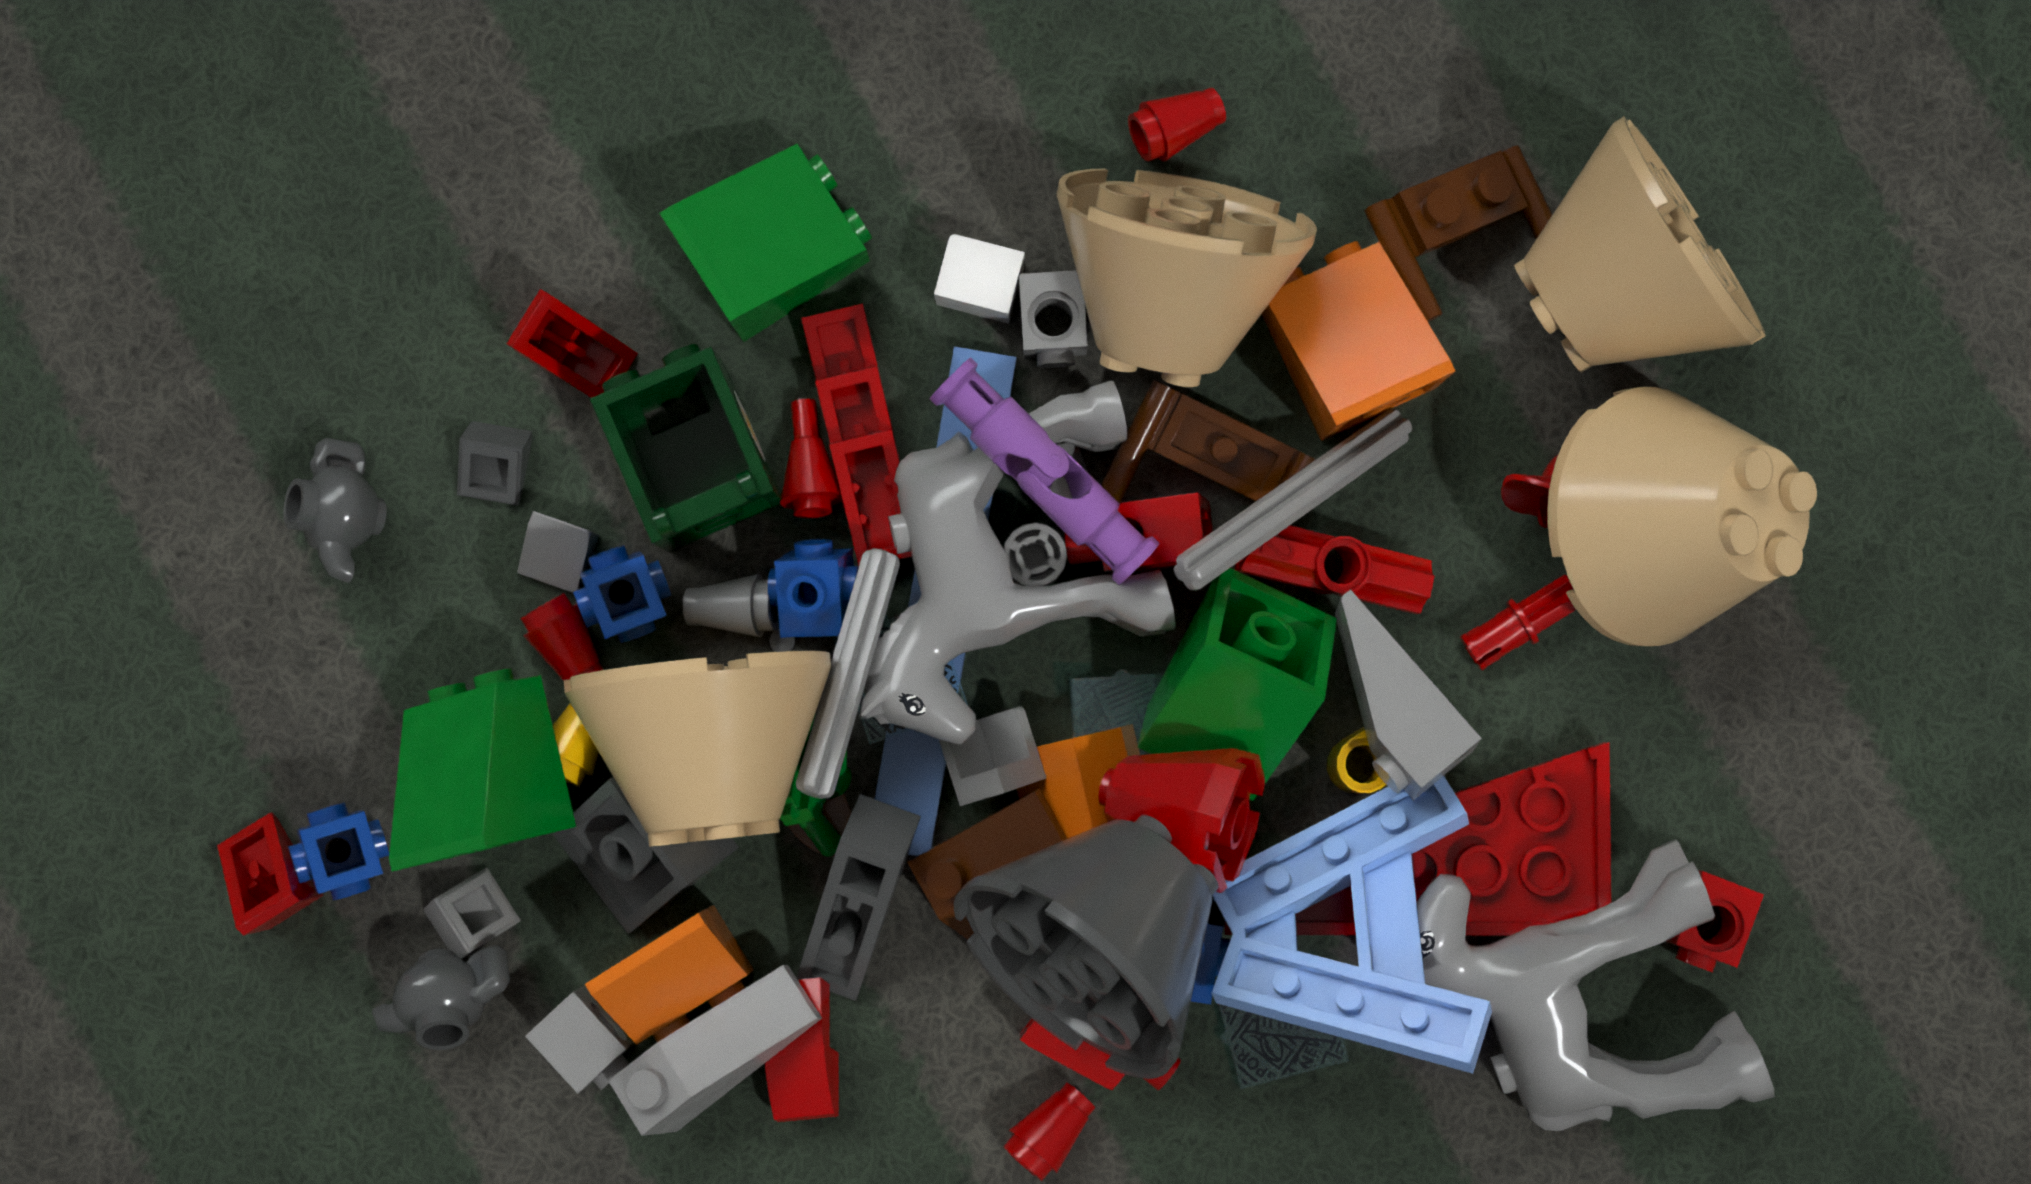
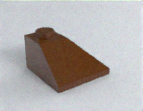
M1037 789L940 842L907 863L938 919L968 940L974 932L967 917L965 916L959 921L955 918L954 913L955 897L963 886L974 877L1064 841L1067 838L1040 789Z

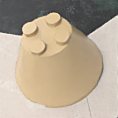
M1625 116L1611 125L1524 259L1514 265L1520 279L1533 296L1539 294V296L1530 301L1535 315L1549 334L1560 329L1566 336L1561 341L1562 346L1574 366L1581 373L1597 365L1753 345L1766 335L1745 291L1720 249L1715 250L1711 245L1708 246L1701 231L1694 222L1699 215L1667 167L1630 119L1627 121Z
M1105 168L1078 170L1063 175L1059 180L1057 199L1095 344L1102 351L1100 364L1114 371L1135 372L1140 367L1162 372V380L1176 386H1199L1202 374L1216 372L1223 366L1312 248L1315 241L1317 227L1309 217L1303 213H1297L1296 222L1294 223L1278 215L1281 202L1236 187L1192 177L1136 170L1134 182L1106 181L1108 170Z
M1637 387L1614 392V397L1608 399L1597 409H1588L1570 430L1558 454L1549 488L1547 508L1549 543L1552 557H1562L1567 576L1574 589L1566 592L1568 598L1579 614L1602 635L1614 641L1633 646H1661L1670 644L1686 637L1779 577L1792 576L1800 569L1803 562L1802 550L1809 529V510L1816 502L1817 489L1812 476L1807 472H1799L1793 461L1782 451L1680 394L1657 387Z
M784 651L746 654L744 659L728 661V666H724V664L707 665V657L607 669L570 677L571 680H564L565 695L645 832L648 833L649 847L780 832L779 819L831 669L829 652Z

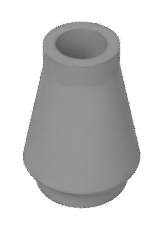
M754 574L704 587L687 588L685 590L683 614L688 626H706L756 637H762L765 631H776L779 627L778 607L771 606L768 596V580H764L761 574Z

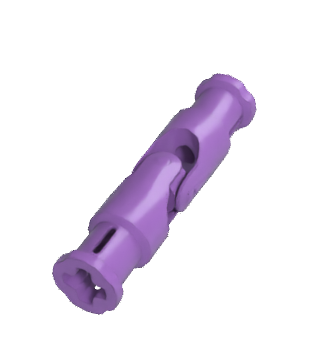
M971 357L967 359L934 392L930 400L936 406L944 404L972 431L970 440L1001 470L1012 476L1018 482L1020 488L1078 546L1086 544L1113 570L1112 579L1118 585L1123 583L1154 552L1160 543L1153 536L1149 538L1142 536L1118 512L1120 504L1062 447L1056 445L1049 438L1047 432L1012 397L1004 399L976 372L978 364ZM1063 476L1066 479L1072 499L1060 496L1050 490L1052 483L1057 478Z

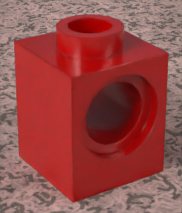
M1698 870L1707 889L1711 905L1720 913L1721 928L1715 937L1706 941L1701 938L1696 926L1670 938L1666 942L1679 946L1675 959L1713 973L1717 961L1738 968L1764 894Z

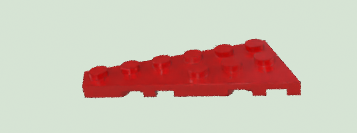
M1602 742L1455 791V795L1467 812L1469 825L1411 854L1416 901L1440 874H1452L1460 877L1470 890L1465 936H1511L1529 926L1547 925L1571 919L1610 904V742ZM1351 886L1295 914L1297 935H1356ZM1223 918V934L1232 935Z

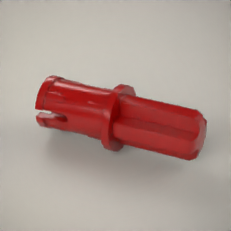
M1567 575L1559 577L1519 603L1510 599L1506 602L1508 608L1496 614L1495 617L1459 636L1461 642L1466 645L1465 648L1474 663L1481 671L1528 641L1532 645L1539 642L1538 633L1576 610L1566 594L1567 591L1574 590Z

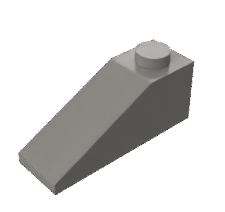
M1350 589L1340 598L1335 617L1337 618V625L1369 748L1377 758L1372 764L1379 777L1391 790L1399 793L1404 789L1414 801L1470 755L1482 738Z
M782 965L654 1044L611 1078L609 1083L641 1136L677 1132L816 1024L822 1017L790 967Z

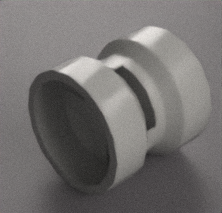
M1039 523L1022 525L1011 533L1004 546L1015 584L1020 586H1050L1063 573L1067 559L1066 546L1059 533L1048 525Z

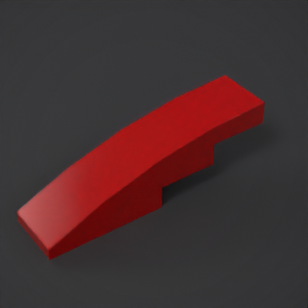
M864 304L803 317L801 320L814 369L815 383L830 441L829 446L858 566L860 565L863 553L873 548L885 550L896 555L899 559L912 557L910 551L897 554L888 516L901 513L897 497L899 490L894 482L900 457Z

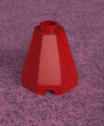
M1236 748L1127 756L1117 763L1115 769L1109 768L1105 772L1099 788L1098 801L1101 806H1105L1104 813L1108 822L1117 819L1135 822L1140 815H1148L1161 822L1171 834V844L1184 854L1192 864L1202 865L1207 868L1218 882L1216 892L1222 893L1227 888L1225 880L1233 882L1240 875L1257 831L1260 812L1250 810L1249 799L1250 793L1263 797L1265 776L1258 754Z

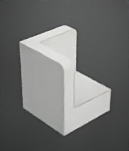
M956 234L951 235L934 292L936 305L1009 324L1019 288V274L1023 273L1025 266V252Z

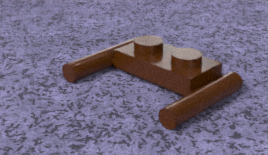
M1519 145L1508 148L1503 152L1500 150L1398 192L1392 198L1376 202L1364 210L1378 241L1427 322L1443 315V312L1416 259L1417 257L1505 221L1522 212L1537 239L1553 215Z
M1153 379L1127 431V440L1121 443L1101 486L1118 503H1121L1148 448L1257 501L1316 459Z

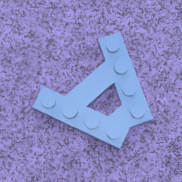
M1445 777L1440 778L1414 801L1404 789L1396 793L1389 787H1386L1245 860L1240 875L1233 882L1225 880L1227 888L1222 893L1215 892L1212 895L1232 933L1212 990L1215 1002L1473 1074L1492 1014L1491 1004L1488 1000L1425 984L1411 855L1469 825L1467 812ZM1351 886L1359 967L1298 951L1295 914Z

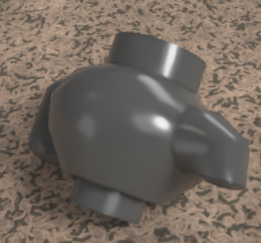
M325 438L316 443L314 457L310 461L311 472L314 475L311 480L296 478L288 487L283 509L284 522L288 529L303 531L307 544L318 551L319 559L329 576L350 583L355 569L351 550L366 542L371 535H379L386 521L387 508L385 500L377 497L373 487L363 477L366 464L363 447L355 442Z
M496 945L477 951L467 962L461 960L454 952L447 949H433L423 953L418 961L396 983L393 1003L389 1005L382 1004L372 1010L378 1030L401 1034L411 1030L415 1031L417 1043L431 1050H446L461 1045L468 1039L469 1027L474 1025L479 1019L486 1003L495 995L503 992L510 983L508 954L503 947Z

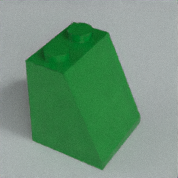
M798 144L701 190L659 213L743 342L870 261L867 249L863 244L871 240L872 237L865 224L852 206L844 212L840 210L829 193L838 187L831 172L818 154L808 160Z
M1229 568L1213 579L1146 709L1137 748L1150 754L1228 748L1255 753L1260 756L1266 783L1325 700L1337 618ZM1250 793L1249 800L1253 801L1257 795Z
M512 668L484 673L473 677L475 689L467 691L466 682L427 691L428 703L404 710L389 852L392 872L576 827L541 675L514 679Z

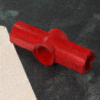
M1290 525L1235 564V570L1238 572L1305 587L1316 594L1343 596L1351 589L1360 601L1412 614H1421L1423 606L1431 596L1435 577L1432 572V560L1363 544L1351 536H1331ZM1332 549L1338 552L1343 561V572L1336 582H1333L1327 576L1324 569V560Z

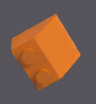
M712 905L585 983V986L592 997L637 1045L653 1035L656 1042H659L688 1024L690 1020L686 1013L702 1003L708 1001L710 1006L714 1008L745 989L741 979L750 974L754 969L716 907Z

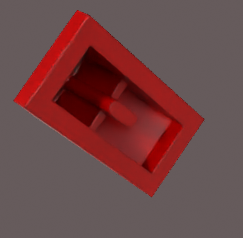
M541 289L506 343L525 359L590 398L604 393L602 384L605 381L627 372L638 354Z
M273 812L268 813L217 845L235 927L243 936L269 930L324 896L323 893L318 894L314 890L312 880L299 883L288 848L293 843Z

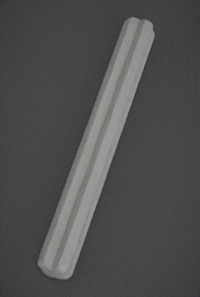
M1395 409L1387 410L1178 555L1176 559L1177 565L1173 569L1177 579L1183 581L1190 590H1198L1404 445L1409 439L1408 433L1412 431L1410 420L1403 418L1400 412Z

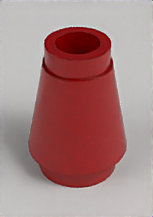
M1212 87L1203 91L1199 90L1141 102L1139 110L1128 116V127L1132 141L1138 153L1145 161L1158 158L1165 162L1213 130L1216 126L1226 122V111L1223 101L1218 92Z
M565 593L558 595L520 618L528 631L523 637L563 681L571 680L570 677L603 670L578 604L572 606Z
M1066 1082L1059 1091H1056L1008 1130L1012 1137L1003 1148L1028 1172L1042 1182L1051 1170L1056 1174L1058 1173L1088 1121V1116L1096 1107L1080 1091Z

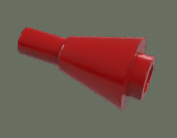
M798 399L791 402L794 440L790 445L780 505L793 509L795 517L819 518L831 514V506L839 504L843 500L823 440L819 438L816 401L813 399Z

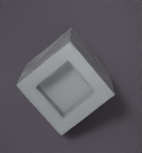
M1021 706L976 720V732L961 745L939 740L960 806L1047 779L1026 712Z

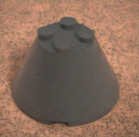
M1140 815L1135 822L1121 819L1109 821L972 878L956 895L954 913L955 918L959 921L965 916L967 917L974 934L966 943L985 971L1038 1024L1074 1050H1077L1082 1042L1085 1041L1098 1050L1110 1055V1058L1105 1063L1109 1069L1128 1076L1151 1079L1166 1074L1179 1057L1210 915L1212 895L1218 889V882L1207 868L1202 865L1192 864L1184 854L1171 844L1172 837L1168 829L1161 822L1148 815Z

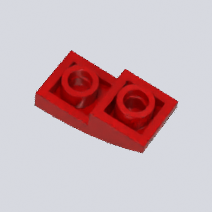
M821 977L798 981L822 1019L764 1063L773 1119L777 1122L839 1116V1052L830 1047V984Z

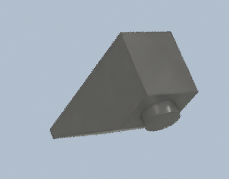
M862 794L859 795L839 841L796 977L797 980L821 977L830 984V992L856 1001L921 818L920 815Z

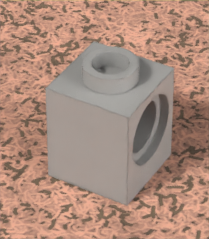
M1077 271L1019 274L1024 359L1037 358L1038 368H1063L1075 365V356L1087 355L1088 347L1085 302ZM1059 307L1069 314L1072 324L1064 334L1048 336L1037 328L1035 324L1037 315L1045 308Z
M584 986L573 991L525 1036L577 1094L592 1082L600 1090L604 1089L609 1084L611 1078L630 1064L622 1054L634 1044L632 1039Z

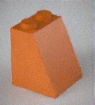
M1358 241L1346 244L1324 256L1327 266L1307 275H1304L1301 267L1296 268L1262 312L1267 327L1321 441L1436 389L1455 372L1449 356L1380 242L1364 249L1361 248Z

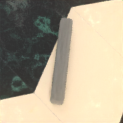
M873 548L872 550H866L862 555L832 657L831 669L817 708L796 780L797 790L814 798H830L834 794L900 566L899 558L896 555L882 549Z

